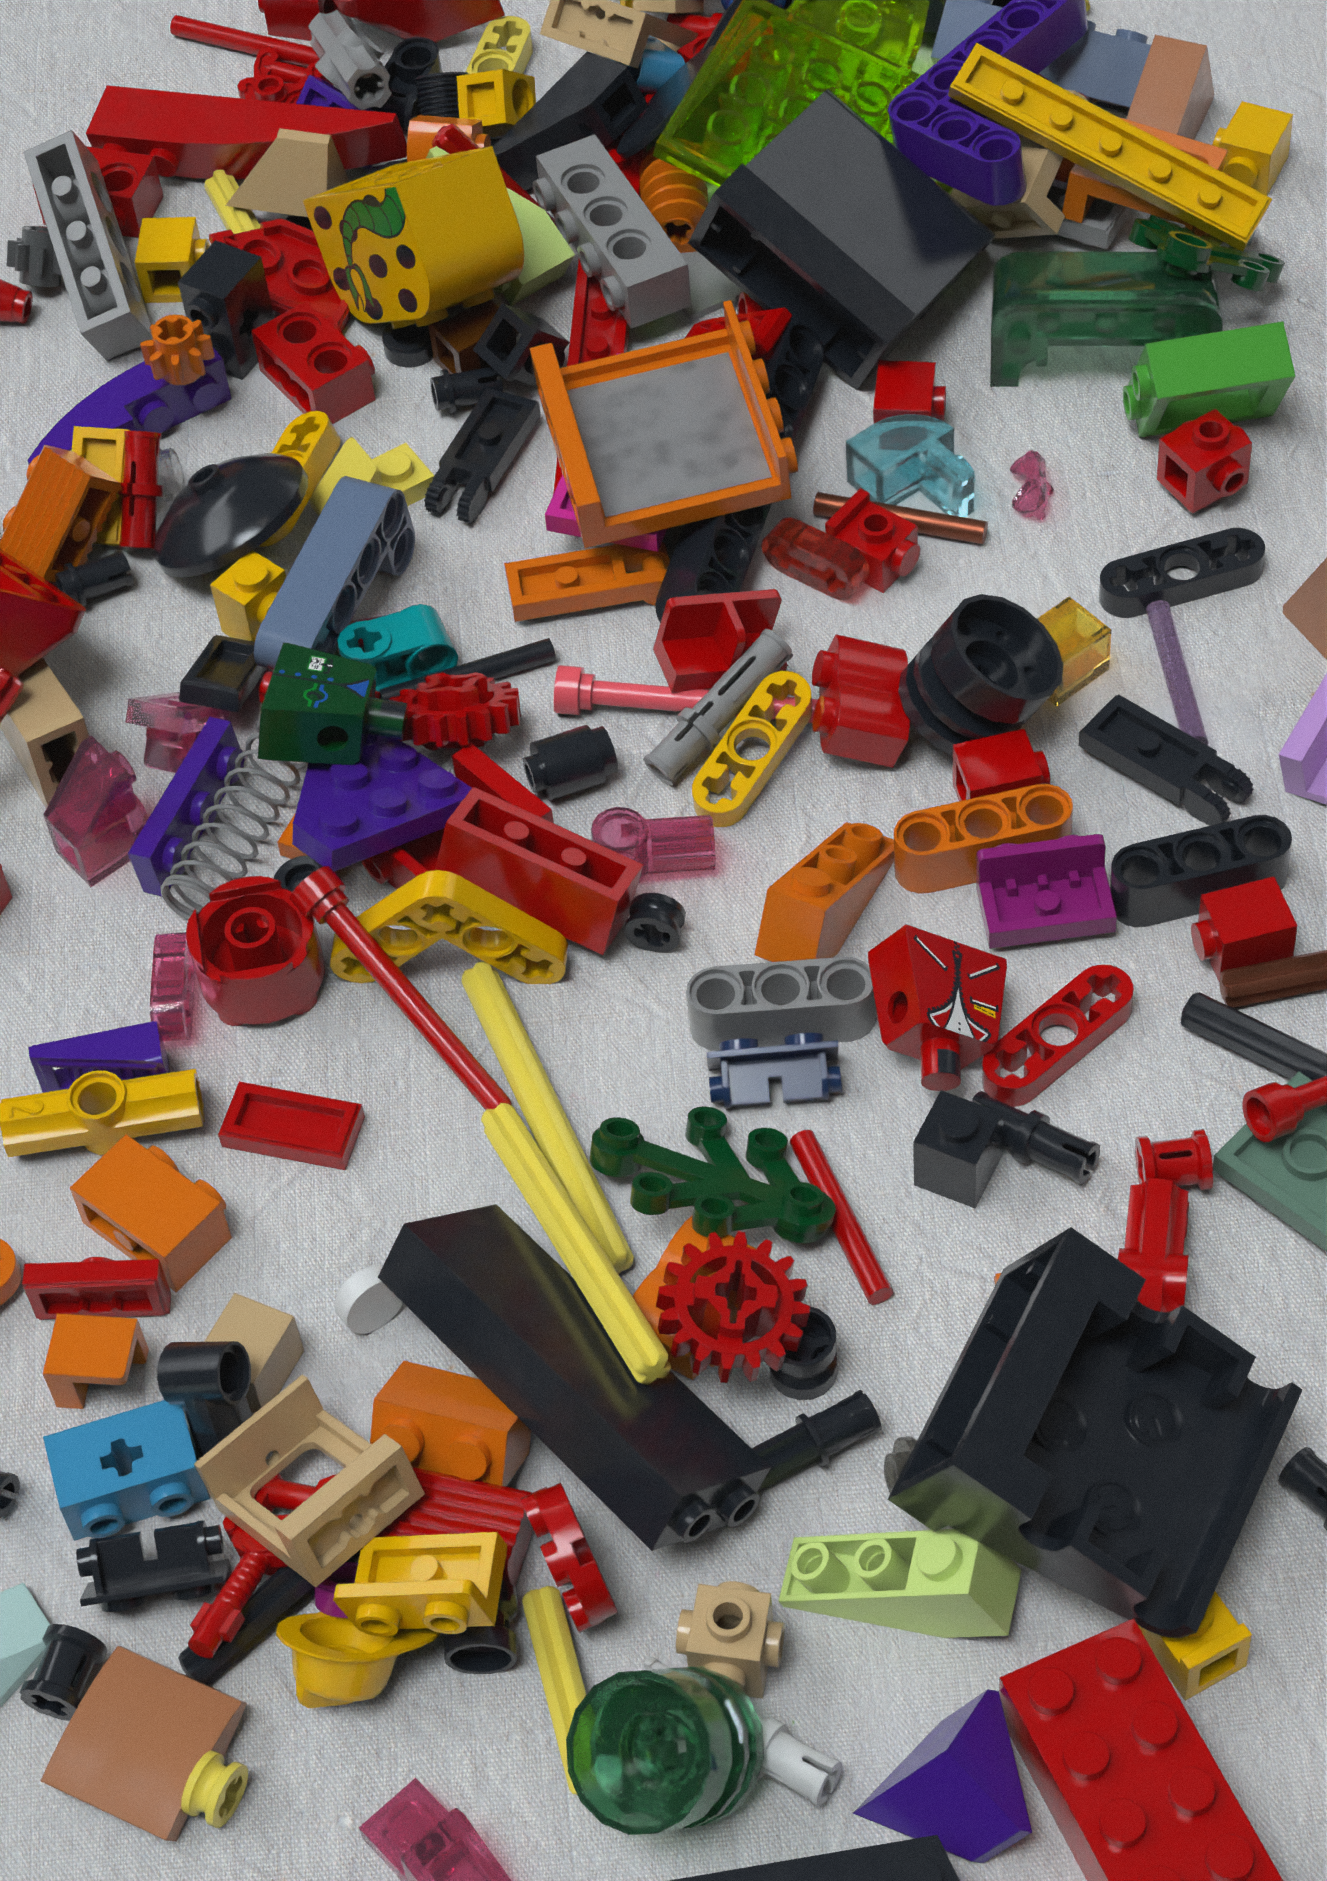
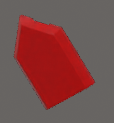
M279 218L261 222L259 229L233 234L232 230L209 234L211 244L216 240L261 256L272 310L283 314L297 305L308 301L322 316H331L343 332L352 313L348 308V304L344 299H340L333 286L312 230Z

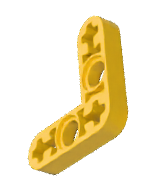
M435 870L424 872L356 917L398 967L443 938L527 984H552L559 981L565 975L568 942L560 932L465 878L448 871ZM392 925L405 926V927L410 928V929L400 930V929H393V928L388 927V926H392ZM488 926L495 927L501 930L490 931L483 930L478 927ZM334 933L330 968L333 973L350 982H374L375 979Z

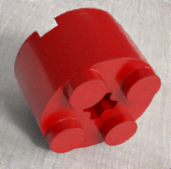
M251 876L226 882L209 893L210 902L198 914L195 908L188 920L186 940L201 992L206 1002L217 1012L219 1019L224 1024L240 1026L243 1024L272 1023L293 1014H304L311 1010L317 1002V992L323 982L325 973V961L314 917L306 919L290 900L292 891L282 888L279 880L270 877Z

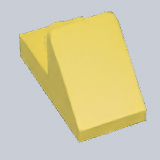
M350 437L345 441L310 497V505L319 516L338 481L342 477L348 476L401 490L405 496L407 506L426 497L427 488L432 483L434 475L407 443L371 459L353 437Z

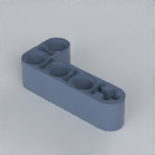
M344 476L338 481L260 625L254 644V658L258 666L274 670L283 642L334 655L338 647L337 639L340 632L350 624L377 571L398 576L405 572L415 547V531L405 496L401 490Z

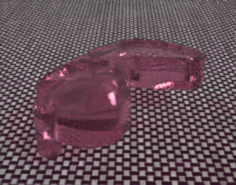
M1030 450L1017 459L1010 467V472L1017 479L1026 481L1013 498L1012 508L1023 517L1035 516L1038 520H1043L1046 517L1044 510L1048 503V496L1053 493L1054 488L1046 480L1045 459L1037 451Z

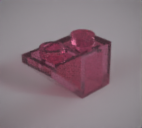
M92 735L80 743L43 814L56 853L90 887L131 861L128 852L143 829V822L148 820L147 812L132 788V784L137 781V778L130 763L117 750L109 753Z

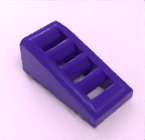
M157 1021L28 1047L29 1058L43 1093L69 1089L76 1079L92 1071H108L116 1074L121 1080L170 1073L169 1059Z

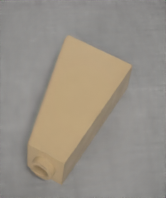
M42 658L18 676L24 683V688L0 723V728L53 820L107 796V792L84 718Z

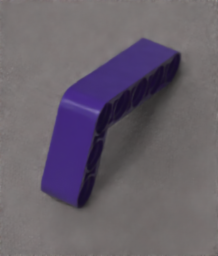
M1085 0L1010 1L890 102L888 114L894 146L928 176L986 204L993 206L1007 205L1020 199L1026 192L1027 183L1019 136L1013 131L987 120V116L949 97V88L976 43L1038 75L1087 32L1088 19Z

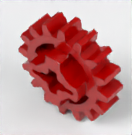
M444 672L425 677L426 683H418L417 690L402 689L399 691L400 696L389 698L391 701L408 703L403 740L399 741L413 739L414 745H423L426 749L433 751L441 748L462 749L464 746L469 745L470 742L479 748L484 746V740H492L493 733L508 734L511 732L510 726L520 725L521 711L518 688H511L510 682L495 684V678H487L484 674L477 672L466 675H448Z
M738 1231L733 1245L727 1246L723 1245L721 1238L716 1232L709 1233L706 1251L701 1252L696 1246L687 1243L683 1246L682 1265L668 1262L663 1279L666 1285L659 1286L656 1300V1308L664 1311L660 1313L658 1330L659 1334H676L673 1338L670 1352L674 1358L683 1356L688 1352L695 1355L693 1373L700 1375L711 1364L718 1367L720 1382L728 1383L732 1370L742 1368L747 1379L753 1382L757 1381L761 1362L764 1361L769 1367L778 1371L783 1367L786 1355L784 1349L797 1352L803 1336V1331L800 1328L806 1327L810 1314V1306L801 1302L805 1298L808 1284L806 1279L789 1280L795 1262L791 1256L781 1258L776 1262L770 1258L772 1241L764 1240L755 1250L747 1247L745 1232ZM731 1290L736 1292L735 1304L738 1305L735 1323L730 1322L731 1310L727 1309ZM755 1336L760 1337L754 1341L748 1342Z

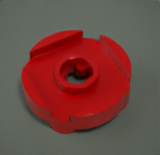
M559 1483L550 1488L546 1486L520 1498L537 1538L550 1533L553 1539L542 1544L540 1548L557 1587L570 1581L572 1582L574 1588L563 1592L562 1596L578 1632L581 1633L605 1622V1619L618 1614L603 1575L562 1484Z

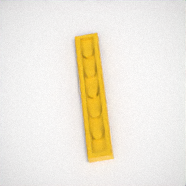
M976 43L950 85L949 97L1242 252L1272 201V198L978 43Z

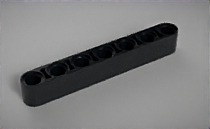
M801 322L786 327L772 350L767 355L761 357L766 368L770 393L765 394L766 399L776 397L782 415L784 432L779 433L781 439L790 437L793 444L824 359L823 345L819 336L810 326ZM772 503L684 524L656 597L655 608L660 623L666 602L672 597L741 591Z

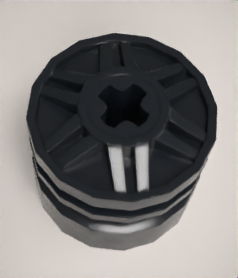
M979 594L965 598L901 672L898 692L904 712L916 730L936 748L953 755V744L1020 730L1025 722L1038 711L1062 683L1064 664L1058 645L1045 626L1024 607L1003 597Z

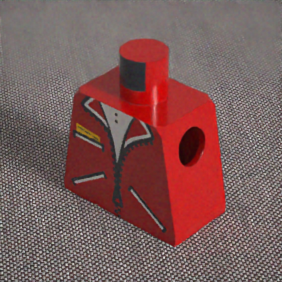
M906 924L868 951V963L881 1039L888 1050L921 1060V1084L923 1087L932 1091H949L961 1084V1070L991 1051L998 1041L1007 959Z

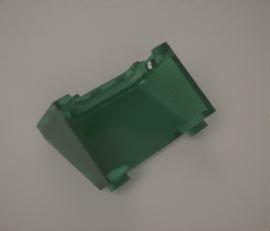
M1014 252L1001 257L994 266L992 280L990 387H1018L1021 370L1031 362L1036 361V367H1047L1048 346H1145L1147 343L1221 332L1223 328L1222 305L1216 271L1210 270L1208 273L1197 272L1195 279L1182 278L1166 271L1163 268L1165 261L1158 257L1156 252Z

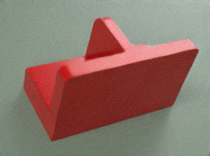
M768 589L672 597L668 599L653 651L671 692L711 689L722 675L759 638L764 629L773 630L782 602L778 590ZM787 662L778 671H786Z

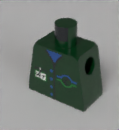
M283 642L261 706L258 759L340 765L357 764L361 760L368 735L403 740L408 716V703L375 698L377 670L371 664Z

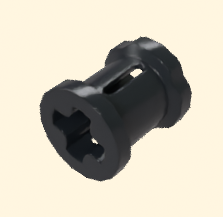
M52 1624L47 1627L42 1638L47 1646L33 1680L24 1681L20 1690V1699L39 1713L60 1720L70 1721L81 1702L80 1696L93 1665L103 1662L107 1648L101 1640L84 1630L65 1624Z

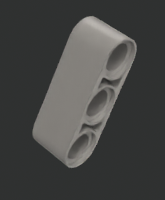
M853 957L714 966L697 972L687 984L686 997L692 1038L699 1046L711 1051H720L719 1043L740 1038L757 1039L759 1047L785 1045L784 1038L786 1036L798 1033L823 1034L824 1041L838 1040V1042H850L863 1038L875 1026L876 1004L870 969L864 961Z

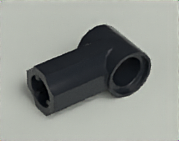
M238 1341L171 1342L165 1346L157 1366L159 1391L164 1400L170 1405H182L201 1458L252 1416L246 1399L251 1381L249 1355L245 1347Z

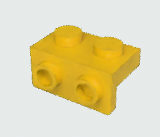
M498 1532L374 1537L360 1550L355 1582L337 1584L333 1601L359 1631L373 1636H392L398 1632V1629L429 1628L443 1634H458L464 1632L467 1627L495 1626L508 1545Z

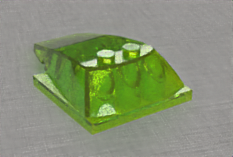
M742 0L658 138L653 156L720 187L742 163L746 165L827 89H830L894 145L888 107L898 94L921 76L912 71V67L922 42L930 2L927 0H792V5L784 10L765 0Z

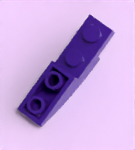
M214 349L215 358L203 360L206 374L204 376L201 375L196 381L187 385H173L166 382L164 378L155 380L151 366L145 365L144 361L124 371L100 386L62 417L35 448L27 460L28 465L41 453L44 445L72 451L74 426L162 433L231 400L232 397L223 359Z

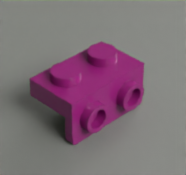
M1102 834L1086 836L1067 835L1055 840L1024 844L1006 843L994 848L981 849L977 852L976 889L989 949L1116 932L1117 916L1105 870L1106 845Z

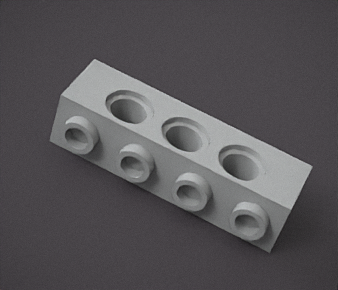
M72 130L24 151L25 160L81 335L106 361L139 347L143 341L153 340L150 331V320L98 160Z
M595 134L536 156L539 178L533 181L536 200L539 206L546 212L551 211L555 217L557 229L568 244L573 243L578 251V257L588 277L595 276L598 279L603 297L610 310L615 311L618 309L632 329L692 306L687 262Z

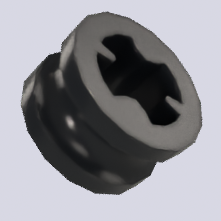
M643 893L636 896L631 901L630 917L625 923L624 933L627 939L635 946L647 951L667 952L675 949L680 942V929L684 925L686 918L684 907L677 900L664 894Z

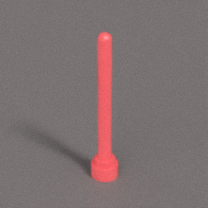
M559 665L554 685V712L580 715L581 709L592 710L594 704L681 712L685 707L692 709L709 690L696 689L671 692L669 686L598 681L595 674L585 673L584 667ZM786 697L783 701L773 698L774 716L771 720H776L775 717L784 705L790 704L795 706V697ZM812 699V715L808 723L813 722V714L818 699Z

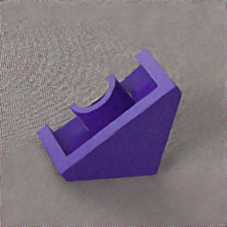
M987 1689L943 1719L853 1814L912 1838L938 1835L945 1851L977 1863L987 1862L1032 1833L999 1691Z

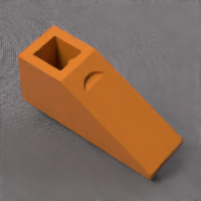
M844 823L767 889L754 955L770 962L833 958L836 956L894 862V839L883 836L878 828L868 824Z

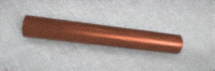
M817 492L813 505V514L831 518L851 497ZM871 501L917 525L918 533L984 544L988 521Z

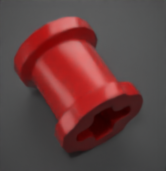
M1204 1129L1193 1130L1189 1138L1151 1142L1148 1136L1136 1137L1135 1158L1139 1184L1145 1182L1148 1178L1172 1180L1176 1186L1197 1184L1201 1191L1213 1188L1212 1155L1208 1136Z

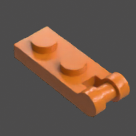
M662 542L658 552L615 544L504 563L514 620L517 622L641 600L655 605L656 597L670 562L667 547ZM635 570L638 571V572L626 573V572H629V571H635Z

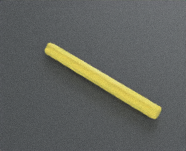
M477 962L473 968L463 972L461 983L539 1149L613 1267L620 1274L621 1271H625L633 1265L634 1256L497 970L491 968L490 964L486 962Z
M500 1103L495 1109H486L481 1117V1121L485 1126L484 1133L634 1378L644 1385H650L656 1378H665L671 1370L666 1349L516 1110L507 1103Z

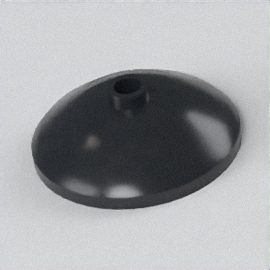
M275 453L235 457L217 465L211 464L201 468L192 475L188 485L176 496L159 526L154 545L156 561L163 571L171 576L192 577L214 571L243 557L277 532L297 510L308 488L306 471L295 458Z

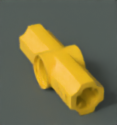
M196 1069L121 1080L116 1074L108 1071H92L76 1079L69 1089L2 1099L0 1103V1127L3 1146L8 1157L77 1146H85L90 1152L104 1155L125 1134L134 1139L140 1136L203 1127V1122H205L204 1103Z

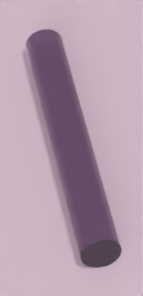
M1163 600L1154 601L1147 606L1146 613L1178 727L1183 732L1208 745L1207 735L1170 605Z

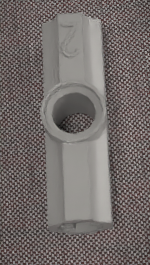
M335 10L327 14L318 13L308 26L312 35L310 45L320 58L315 67L331 83L342 90L348 101L360 110L374 106L381 108L392 94L388 83L390 74L380 61L384 55L383 51L370 38L358 30L352 21L340 13V11Z

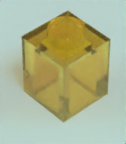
M1070 596L1037 618L1057 643L1064 664L1062 683L1048 698L1056 707L1108 671L1110 664L1112 629Z

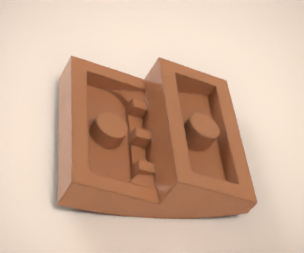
M117 1646L93 1680L74 1712L40 1781L159 1838L177 1842L188 1817L181 1809V1798L189 1775L196 1763L208 1751H216L222 1754L223 1757L225 1756L247 1703L125 1647Z

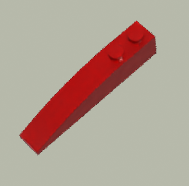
M109 85L106 86L85 133L91 146L94 148L154 156L158 174L163 177L178 176L209 179L213 177V171L224 170L226 175H232L235 179H246L277 138L279 128L331 135L345 170L406 158L407 142L396 113Z

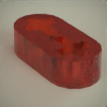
M791 517L782 518L762 539L761 547L763 554L775 569L832 598L848 600L869 578L870 570L868 563L856 548L798 519Z

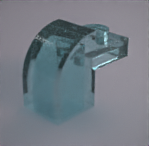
M897 415L876 422L846 441L847 482L857 491L861 488L869 492L870 501L898 505L920 491L946 514L966 517L974 512L975 471L963 456L954 454V428L949 424L925 415Z

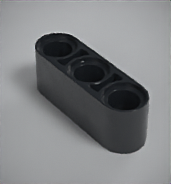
M1253 815L1134 843L1121 848L1114 855L1111 863L1110 891L1117 920L1124 925L1132 927H1147L1198 915L1202 894L1273 876L1282 890L1286 884L1292 845L1290 829L1276 817Z

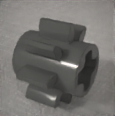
M23 226L22 238H17V241L8 240L6 266L15 267V271H20L19 282L22 284L39 287L60 286L62 273L47 227Z

